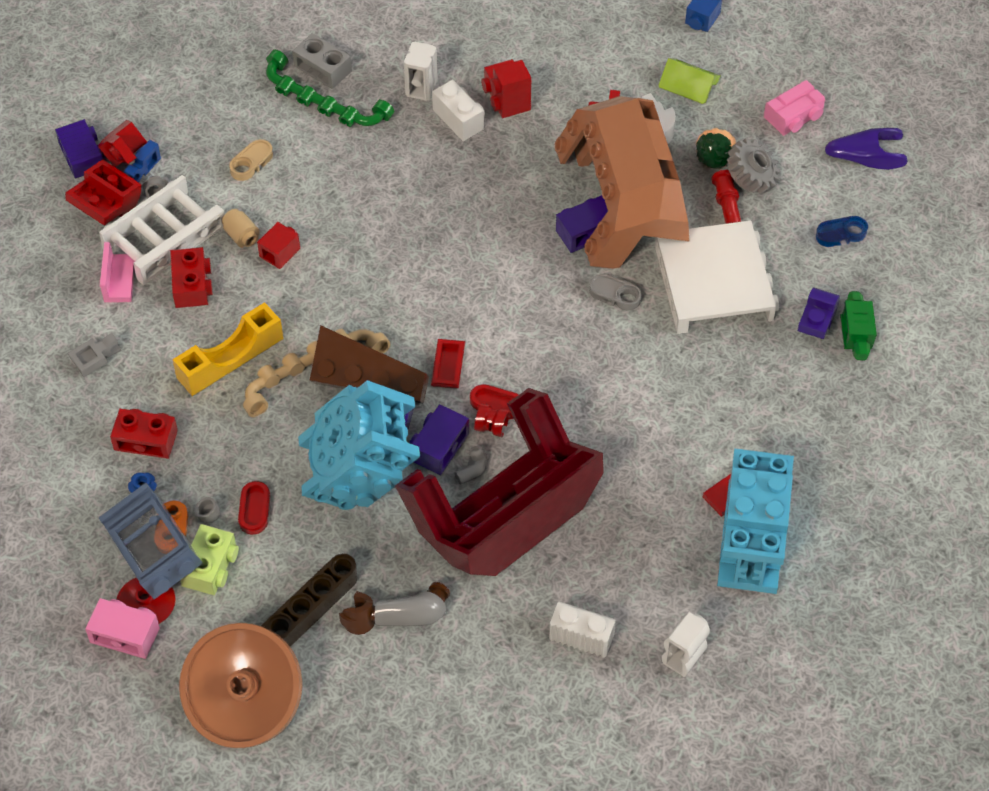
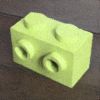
M200 524L191 546L203 564L181 579L180 582L182 587L215 596L218 587L223 588L228 577L226 569L229 562H235L239 547L236 545L234 533Z

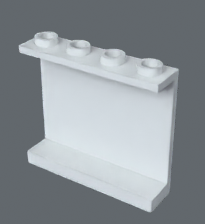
M751 221L690 228L689 241L656 237L655 251L677 334L688 333L689 321L762 311L766 312L768 321H774L775 311L779 310V301L777 295L772 294V277L765 270L766 256L764 252H760L759 232L754 231Z

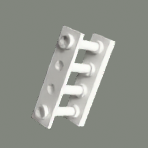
M183 175L169 182L160 191L113 223L106 225L99 232L103 249L104 242H110L111 248L117 245L135 261L136 279L143 286L171 266L170 250L196 248L223 228L222 218L224 210L218 205L207 211L201 208L186 195L188 194L186 177ZM178 201L197 219L188 225H184L167 208ZM158 215L177 233L164 240L146 223ZM138 230L156 247L147 254H142L125 238Z

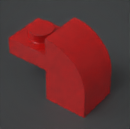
M125 120L99 143L98 147L110 163L117 167L122 162L129 164L136 159L134 153L143 147L147 141L131 121Z

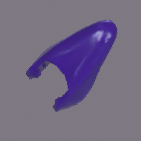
M871 128L834 139L825 147V152L829 156L853 161L870 168L897 169L905 166L908 162L906 155L885 152L879 146L878 140H901L903 132L899 128Z

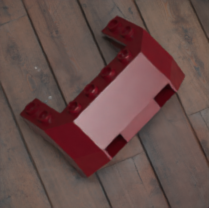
M528 388L507 403L529 451L453 508H451L436 476L428 474L424 477L419 469L395 485L418 532L451 566L470 575L497 576L583 510L604 473L603 453L569 440L547 393Z

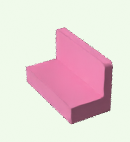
M104 242L100 277L104 302H132L135 261L127 254H113L110 242Z

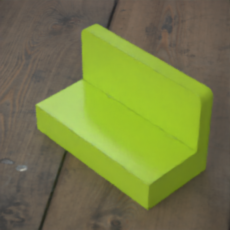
M668 58L658 86L664 90L704 104L708 99L712 85H717L721 75L675 58Z

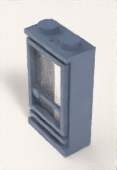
M147 483L99 517V520L105 526L139 580L140 585L153 599L165 593L169 588L203 564L160 498Z

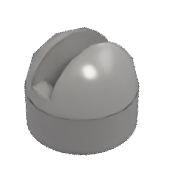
M206 497L196 504L195 514L201 521L212 523L219 518L220 507L213 498Z

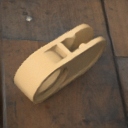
M262 139L251 142L230 161L231 176L238 181L252 178L255 170L257 172L260 171L259 165L264 167L273 158L272 145ZM242 165L249 167L246 172H237L235 170Z

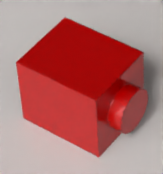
M277 222L257 242L259 257L281 269L300 250L299 234L292 227H286Z

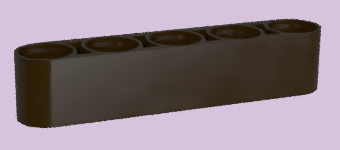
M343 553L334 556L261 626L274 633L278 630H286L287 632L279 636L291 647L356 584L358 577L355 559ZM343 570L349 571L347 574L338 573ZM321 590H327V591H329V592H327V593H325V594H318V593H317V592H319V591H321ZM299 610H307V611H308V612H306L305 614H297V613H296V612H298Z

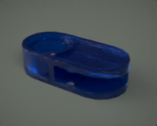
M859 216L824 221L817 227L816 240L825 247L840 246V241L845 240L847 244L850 241L860 242L866 238L868 223ZM851 226H857L862 230V232L854 234L851 233L848 230V228Z

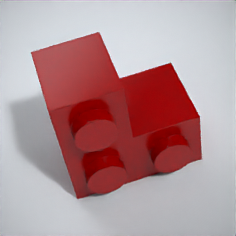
M511 59L484 67V78L481 79L483 90L485 93H490L492 108L495 112L499 111L502 119L531 110L532 77L523 60L514 62Z

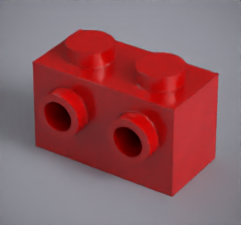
M203 247L170 250L172 294L175 308L208 305V296L213 295L212 281L207 279L206 274H212L210 258H205Z
M119 408L110 438L115 451L169 459L178 429L175 417L168 414H154L142 412L138 409L128 410Z

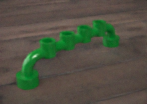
M273 49L266 57L268 62L266 75L276 85L275 90L278 93H283L287 97L292 92L297 95V102L304 103L307 107L313 102L319 105L317 107L318 112L325 114V116L330 117L334 112L340 115L338 118L340 123L347 124L348 127H351L354 122L362 126H373L381 120L388 121L395 112L388 102L379 99L372 107L373 115L364 116L354 107H345L331 96L327 95L324 97L308 85L303 87L287 75L283 77L278 75L276 70L282 71L289 63L288 58L281 51Z

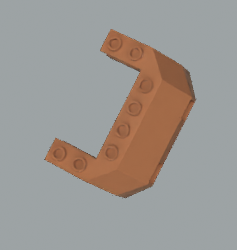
M619 96L577 109L572 118L568 120L561 135L556 139L555 151L558 154L560 164H565L573 151L575 152L578 166H589L593 160L596 177L599 180L602 196L605 199L608 212L601 222L598 223L597 228L584 245L590 266L610 269L620 268L642 236L689 241L688 218L680 180L653 100Z

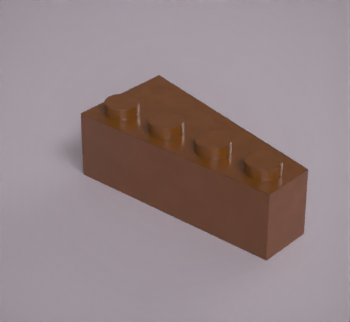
M320 325L310 375L311 382L344 389L348 385L357 388L368 380L412 396L417 403H424L429 379L426 373Z

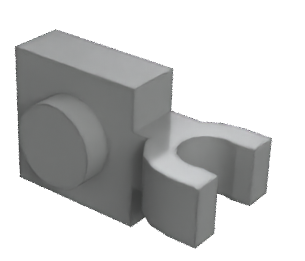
M110 333L97 344L92 339L68 352V355L82 376L85 377L107 364L105 356L110 357L122 350L118 346V340L113 333Z

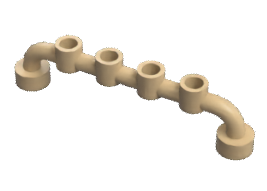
M343 329L335 331L354 341L366 340V346L381 353L387 352L390 348V341L381 332L374 333L367 329H359L347 334ZM317 341L310 343L306 349L308 354L300 358L295 353L287 354L282 360L284 366L276 370L271 365H265L259 369L257 373L259 378L251 382L245 390L243 408L250 417H256L268 409V402L262 394L257 393L260 389L264 387L272 388L278 385L281 379L289 375L296 376L302 373L305 367L313 364Z

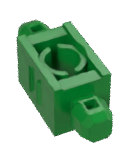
M851 291L844 302L843 312L840 314L844 349H852L856 360L865 361L868 359L870 349H872L877 336L873 301H864L863 295L859 291Z

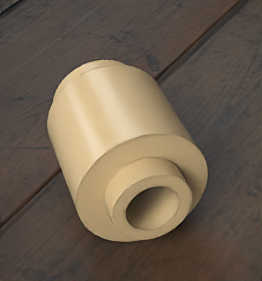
M232 209L223 216V229L239 247H250L257 242L260 230L243 211Z

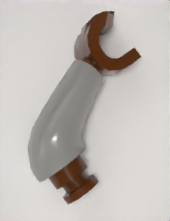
M433 582L429 586V590L420 592L417 596L377 601L376 606L373 605V600L370 596L356 591L354 594L355 608L343 609L339 613V619L347 631L356 635L369 632L374 627V624L376 626L431 625L445 614V600L450 596V591L444 584Z

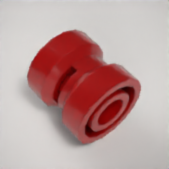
M481 403L475 418L474 430L480 432L491 431L494 436L503 437L502 428L508 425L510 411L501 408L495 410L490 405Z

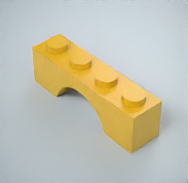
M265 302L243 315L234 333L221 344L208 349L199 348L195 345L172 359L176 378L191 396H194L283 340L281 319Z

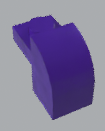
M813 287L808 296L797 331L824 339L827 330H830L837 312L840 295Z

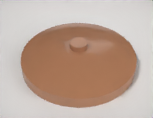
M227 624L204 635L188 653L180 674V699L184 712L192 726L211 742L231 748L258 746L279 735L296 714L302 695L300 665L290 646L273 631L255 624Z

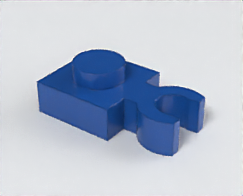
M149 140L143 147L137 150L135 162L124 170L126 175L137 182H140L142 176H146L161 159L159 145L152 140Z

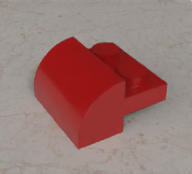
M102 159L84 171V180L65 192V199L105 226L116 217H122L136 207L141 195L142 184Z

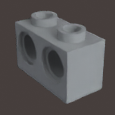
M313 33L292 50L294 67L331 89H334L352 72L351 56L346 51L338 49L326 39L320 38Z

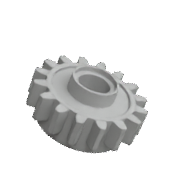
M745 138L743 141L740 139L731 147L732 149L728 151L730 155L727 159L728 169L732 178L740 187L752 193L758 191L762 194L777 185L776 183L780 180L778 174L781 172L780 169L775 167L778 161L771 158L773 154L771 151H765L764 144L759 146L756 139L750 142L748 138Z

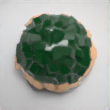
M718 128L706 130L699 135L696 141V156L699 162H702L708 168L722 169L728 164L727 159L730 157L728 151L736 144V140L726 130Z

